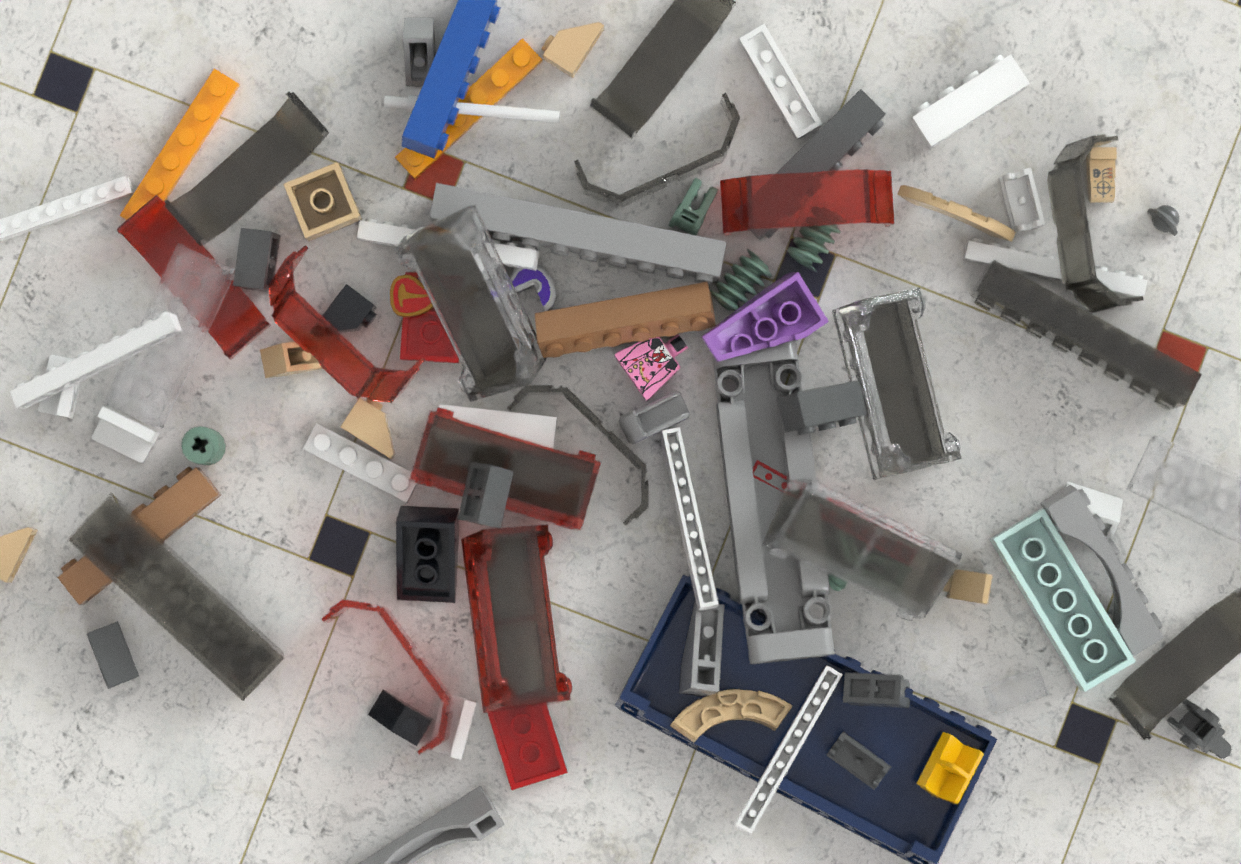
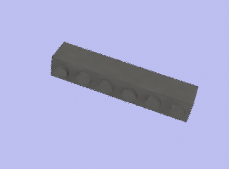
M860 89L736 212L735 216L759 240L764 236L768 239L771 238L781 228L778 222L785 215L791 218L802 207L799 201L806 194L811 198L823 186L819 181L826 174L832 177L843 166L840 160L847 153L852 157L864 145L861 140L868 133L873 136L884 125L881 120L886 113Z

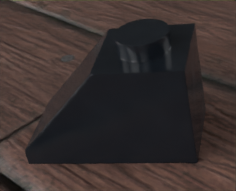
M346 284L311 331L317 336L359 331L362 326L367 328L373 322L377 315L374 313V310L377 307Z
M384 689L368 714L388 730L415 746L420 743L433 721V718Z

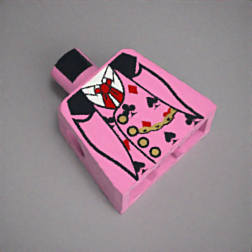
M677 334L666 343H663L660 337L638 342L617 352L614 357L647 402L681 368L675 357L688 349L680 335Z

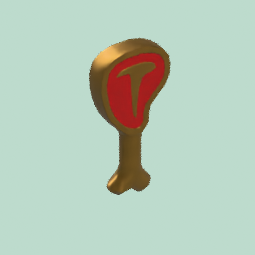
M400 275L391 284L390 305L393 312L400 317H414L424 314L438 302L446 300H462L467 302L470 307H474L477 303L475 294L478 292L479 287L476 283L470 282L464 288L439 289L424 286L411 275Z

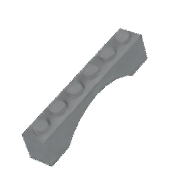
M1069 485L1041 502L1040 504L1045 509L1056 529L1061 533L1084 542L1104 565L1114 595L1113 624L1131 654L1135 656L1163 639L1164 637L1159 630L1163 627L1154 612L1150 614L1145 604L1148 603L1145 594L1140 588L1135 589L1131 579L1134 576L1125 563L1121 565L1116 555L1120 552L1111 538L1107 540L1102 530L1105 529V526L1097 514L1092 515L1088 505L1091 502L1084 490H1078Z
M479 786L358 864H413L424 855L443 846L463 841H480L505 824L492 800L483 788Z

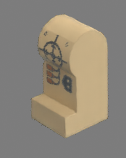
M1090 147L1086 150L1087 190L1090 203L1114 202L1117 147Z

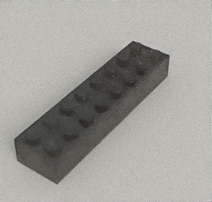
M995 260L986 266L970 295L976 299L974 303L987 311H990L991 308L1001 313L1000 318L1012 325H1015L1017 322L1026 326L1027 329L1025 331L1038 339L1042 337L1048 338L1053 341L1051 346L1063 353L1071 351L1077 354V360L1091 368L1095 365L1104 369L1102 374L1116 382L1119 379L1126 381L1130 384L1128 387L1130 390L1142 396L1149 394L1155 397L1154 403L1167 410L1185 406L1202 376L1199 372Z
M112 493L69 536L68 541L242 701L284 659V652Z

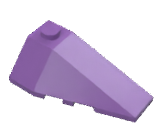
M790 272L763 289L705 333L702 339L715 360L719 362L753 351L806 338L829 321L799 272Z

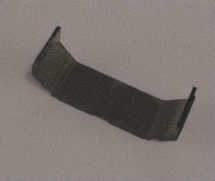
M675 0L609 86L596 99L593 98L591 100L589 108L632 140L654 115L683 75L709 44L735 7L736 2L734 0Z
M288 91L286 93L288 99L274 117L192 190L172 202L168 199L164 202L167 210L201 247L237 222L268 192L302 164L329 134V131L294 92Z
M726 93L722 94L720 103L730 122V127L720 150L620 195L588 183L578 159L575 160L576 178L583 194L608 204L611 201L616 206L621 205V207H624L666 188L668 183L675 180L678 182L723 162L728 152L726 147L730 149L740 121V116L734 103L730 102Z
M1106 134L1093 135L1065 145L1054 162L1056 166L1052 171L1048 172L1047 177L1052 217L1057 227L1058 237L1056 241L1063 285L1066 286V291L1070 290L1073 292L1075 299L1091 313L1109 311L1143 301V296L1120 299L1096 275L1080 166L1093 147H1100L1118 140V136L1106 137Z
M525 385L513 397L514 401L507 407L510 412H514L530 395H563L641 472V505L623 524L627 526L633 519L637 520L649 507L648 480L645 482V475L648 473L646 470L647 466L612 431L608 432L602 426V421L567 387L563 388L560 386L559 388H554V385Z
M1241 588L1236 589L1206 610L1167 645L1130 674L1108 697L1109 702L1141 740L1144 741L1145 739L1149 740L1152 738L1150 732L1161 719L1241 653Z

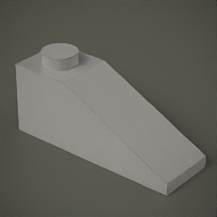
M696 601L694 602L681 662L679 694L706 697L719 692L724 617L723 604H718L713 609L698 611Z

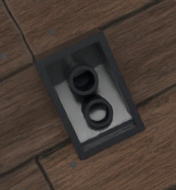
M400 506L396 519L397 600L455 603L459 546V508Z

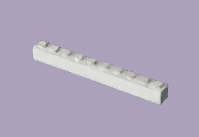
M125 175L0 219V242L132 196L134 191L130 179Z
M366 218V221L360 220L357 239L360 241L534 271L537 270L540 254L535 250V247L524 245V248L517 247L518 244L507 242L506 245L499 244L500 241L489 239V242H486L476 236H471V239L464 238L465 235L454 233L451 236L447 235V232L436 230V233H433L423 227L415 230L410 225L401 224V227L394 226V223L387 221L380 224L377 223V220Z
M975 238L966 243L963 260L1132 298H1144L1148 280L1143 279L1141 275L1132 274V276L1125 275L1126 272L1119 270L1109 272L1107 271L1108 268L1101 266L1091 268L1089 267L1090 264L1079 262V265L1073 264L1072 260L1061 258V261L1055 260L1054 256L1043 254V257L1037 256L1036 252L1026 250L1025 253L1019 252L1018 248L1008 246L1007 249L1001 248V244L990 242L989 245L983 244V240Z
M164 312L153 321L143 322L139 328L127 330L123 336H115L106 344L96 345L94 350L90 352L80 353L78 358L74 360L64 361L60 367H52L43 375L33 376L31 381L27 383L17 384L15 389L10 391L16 408L26 409L183 332L177 316Z
M680 427L662 430L660 438L698 611L713 609L718 606V599Z
M828 665L824 667L734 823V827L748 835L752 834L843 674Z

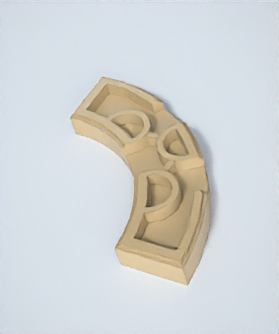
M901 185L897 195L914 205L959 220L989 236L1011 242L1016 232L1010 227L990 217L972 212L971 208L950 200L948 202L933 196L932 193L907 185Z
M728 689L696 700L685 708L670 726L693 743L709 728L731 720L753 721L775 731L792 708V705L762 691Z

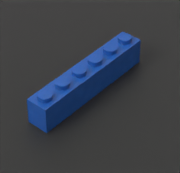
M458 0L403 132L402 147L434 159L438 150H444L449 134L445 133L449 124L454 125L459 113V108H456L459 98L465 99L470 83L466 82L469 73L475 74L480 62V58L477 57L480 48L485 49L491 33L487 29L490 22L495 24L501 10V7L497 6L498 0Z

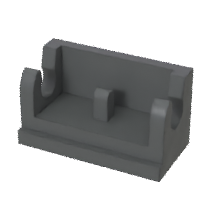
M241 228L233 286L273 293L281 235L272 231Z
M470 462L458 520L501 529L513 471L493 465Z
M118 621L87 633L107 689L139 677Z
M845 673L843 702L853 706L909 708L910 700L908 697H905V688H909L910 683L908 680L903 679L902 675Z
M844 731L827 753L829 758L873 790H875L891 768V765Z

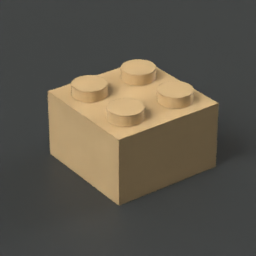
M338 162L283 184L305 239L308 242L363 220L344 172Z

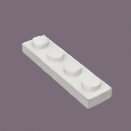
M763 24L740 37L739 41L795 138L798 140L821 127L823 124L766 25Z
M318 423L315 424L303 447L304 450L406 503H408L421 478L413 472Z

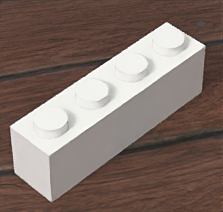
M1011 54L1006 58H1003L1002 55L997 56L986 64L988 69L981 74L977 70L962 79L964 84L954 90L953 86H950L937 95L940 100L930 105L927 101L913 110L915 116L911 118L910 122L928 150L1028 87L1029 81Z
M440 404L436 440L442 441V447L459 448L460 443L471 444V450L488 452L489 446L501 447L500 453L518 455V449L529 450V456L547 458V453H554L557 417Z

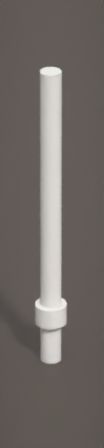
M408 95V98L385 96L384 107L407 109L408 113H412L418 96ZM458 102L456 108H459L458 114L553 123H559L560 111Z

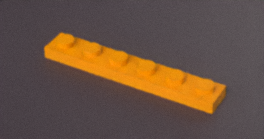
M522 38L470 86L465 99L459 98L458 102L496 105L542 62V58ZM458 114L454 125L449 124L445 133L449 134L444 150H438L435 159L404 148L397 154L395 159L416 180L483 116Z
M215 68L213 69L121 212V217L145 232L148 230L240 87L237 82Z

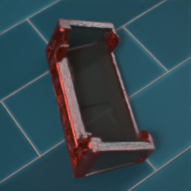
M437 407L436 412L430 410L408 481L463 497L470 462L513 471L505 510L574 531H581L601 462L595 460V454L579 450L578 455L569 454L453 418V411Z
M548 524L482 529L462 538L483 713L558 704L571 700L572 683L563 672H559L544 558L553 546V538L548 530Z

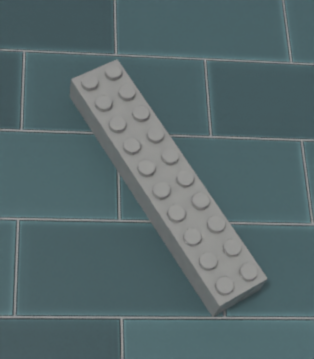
M436 183L429 216L431 222L440 231L454 233L455 228L464 230L465 235L469 237L476 236L482 238L483 234L493 236L494 240H498L503 244L514 240L522 242V247L529 245L535 247V250H540V246L551 248V253L568 256L569 252L579 254L580 259L597 262L598 258L608 259V264L616 267L626 268V263L637 265V270L654 274L655 269L666 271L667 277L683 279L684 275L695 277L694 282H708V285H712L713 281L718 282L727 244L725 241L440 183Z

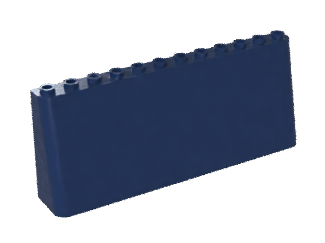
M683 574L615 706L622 712L758 783L822 670L828 665L843 675L777 788L776 793L911 864H938L995 746L997 738L991 736L992 732L981 725L974 727L966 723V718L957 712L950 711L947 713L939 708V703L930 698L924 697L921 699L913 695L914 691L911 688H905V697H908L910 700L909 708L853 706L844 703L845 673L882 674L876 670L869 672L861 668V663L849 656H846L844 659L834 654L823 657L750 664L746 630L743 623V605L730 599L731 595L728 592L715 588L718 604L724 605L719 691L728 689L762 691L786 701L792 705V708L775 731L757 722L731 720L709 728L693 743L670 726L685 708L696 700L704 698L702 696L679 694L681 662L694 602L696 601L690 574L689 576ZM756 610L750 614V620L754 625L761 626L764 624L765 617L757 613ZM843 731L891 765L890 770L875 790L827 756V753ZM943 732L953 735L964 745L978 749L984 754L957 805L933 797L916 784Z

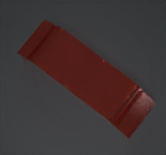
M857 169L767 174L720 180L722 232L725 236H730V233L754 229L862 223L885 224V227L894 225L891 171Z
M159 195L154 196L118 227V233L124 236L214 338L224 351L223 354L230 360L271 326L240 287L233 286L234 280Z
M305 245L298 252L294 251L284 260L268 285L270 306H273L274 311L271 316L274 318V322L305 352L311 353L319 361L320 366L350 395L356 396L358 399L360 397H368L371 401L392 403L407 388L426 359L422 357L408 371L376 368L295 291L293 271L309 248Z
M342 599L329 609L330 612L321 618L322 621L330 623L349 608L378 612L442 700L443 708L438 736L417 752L421 755L429 749L437 748L449 739L453 711L450 712V707L454 704L452 695L426 659L421 658L415 649L417 647L388 607L377 605L374 608L375 604Z

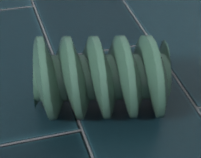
M825 207L812 208L811 212L816 218H806L805 222L810 228L801 227L799 232L804 238L795 237L793 240L798 248L789 247L787 250L795 261L815 272L817 270L812 266V263H823L818 253H829L824 243H835L830 233H841L836 223H847L843 217Z
M747 249L750 258L743 255L739 257L742 267L736 264L731 266L735 275L729 273L723 275L727 284L719 281L716 283L719 293L710 290L712 297L728 311H736L740 308L737 303L738 301L748 302L745 295L746 292L753 295L757 294L753 285L754 283L762 287L765 285L761 278L762 275L769 278L772 277L769 267L749 249Z
M198 426L191 428L185 433L181 448L188 460L197 464L212 465L222 459L225 454L226 444L219 432L208 427ZM202 440L209 443L205 446L206 452L199 450L203 446Z

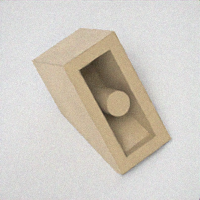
M596 22L559 30L555 37L550 35L541 49L545 51L543 60L573 78L603 33L604 25Z
M327 338L280 343L260 349L265 378L289 376L332 367Z
M369 396L366 401L359 397L341 425V428L390 459H393L395 450L387 415L380 411L383 405Z
M26 527L0 536V580L6 583L13 582L38 531L37 529Z
M951 569L950 574H945L943 591L947 592L946 598L988 604L992 575Z

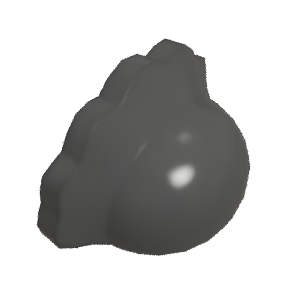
M1162 205L1157 209L1149 208L1147 212L1152 216V223L1156 229L1161 232H1170L1173 236L1177 235L1179 214L1175 208L1169 205Z

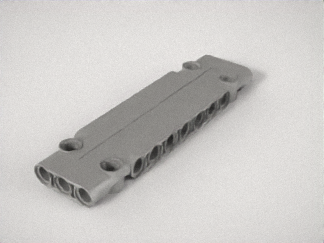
M796 340L719 362L713 356L716 381L715 390L718 397V403L716 404L738 595L740 603L743 605V623L746 630L749 663L760 664L834 655L830 620L831 607L827 596L829 594V578L811 434L798 436L797 430L785 433L777 400L779 397L802 391V374L799 369ZM785 372L792 374L795 383L791 386L784 385L780 380V375ZM724 379L734 380L737 389L733 392L724 390L722 381ZM757 460L787 476V480H785L780 476L772 473L771 471L763 468L760 465H758V467L756 468L754 472L755 476L772 484L780 490L754 478L753 466ZM767 473L772 474L771 480H766L765 475ZM783 482H787V489L781 487ZM818 604L822 607L823 617L821 619H814L810 616V605ZM756 610L764 614L765 622L763 625L756 626L751 622L750 614L752 611Z

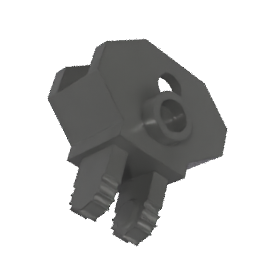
M1185 699L1182 702L1183 706L1188 710L1179 723L1171 716L1167 720V723L1182 735L1180 741L1192 751L1197 747L1207 754L1210 751L1221 759L1230 756L1232 746L1222 737L1226 731L1218 723L1220 719L1209 709L1203 710L1188 699Z

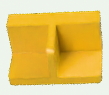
M943 732L916 784L933 797L957 805L984 754L978 749L964 745L953 735Z

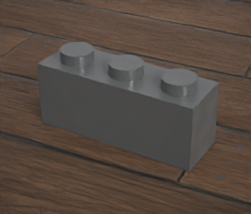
M859 380L801 391L777 398L785 433L797 430L798 436L816 432L815 426H818L819 431L835 428V422H839L840 427L857 423L856 417L867 415Z

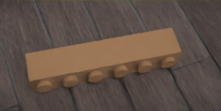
M708 282L535 313L537 343L543 358H556L563 354L588 352L591 349L607 346L616 347L620 344L635 341L644 342L651 338L671 337L679 333L703 331L716 326L713 300Z
M189 466L176 476L178 479L177 483L170 488L167 485L163 486L153 495L155 498L153 502L148 506L144 503L139 505L130 513L133 518L124 525L121 521L107 531L109 537L101 543L98 540L94 541L84 550L86 553L84 557L79 561L74 558L61 568L63 573L57 578L79 605H85L221 496L220 492L201 468L195 467L192 470Z

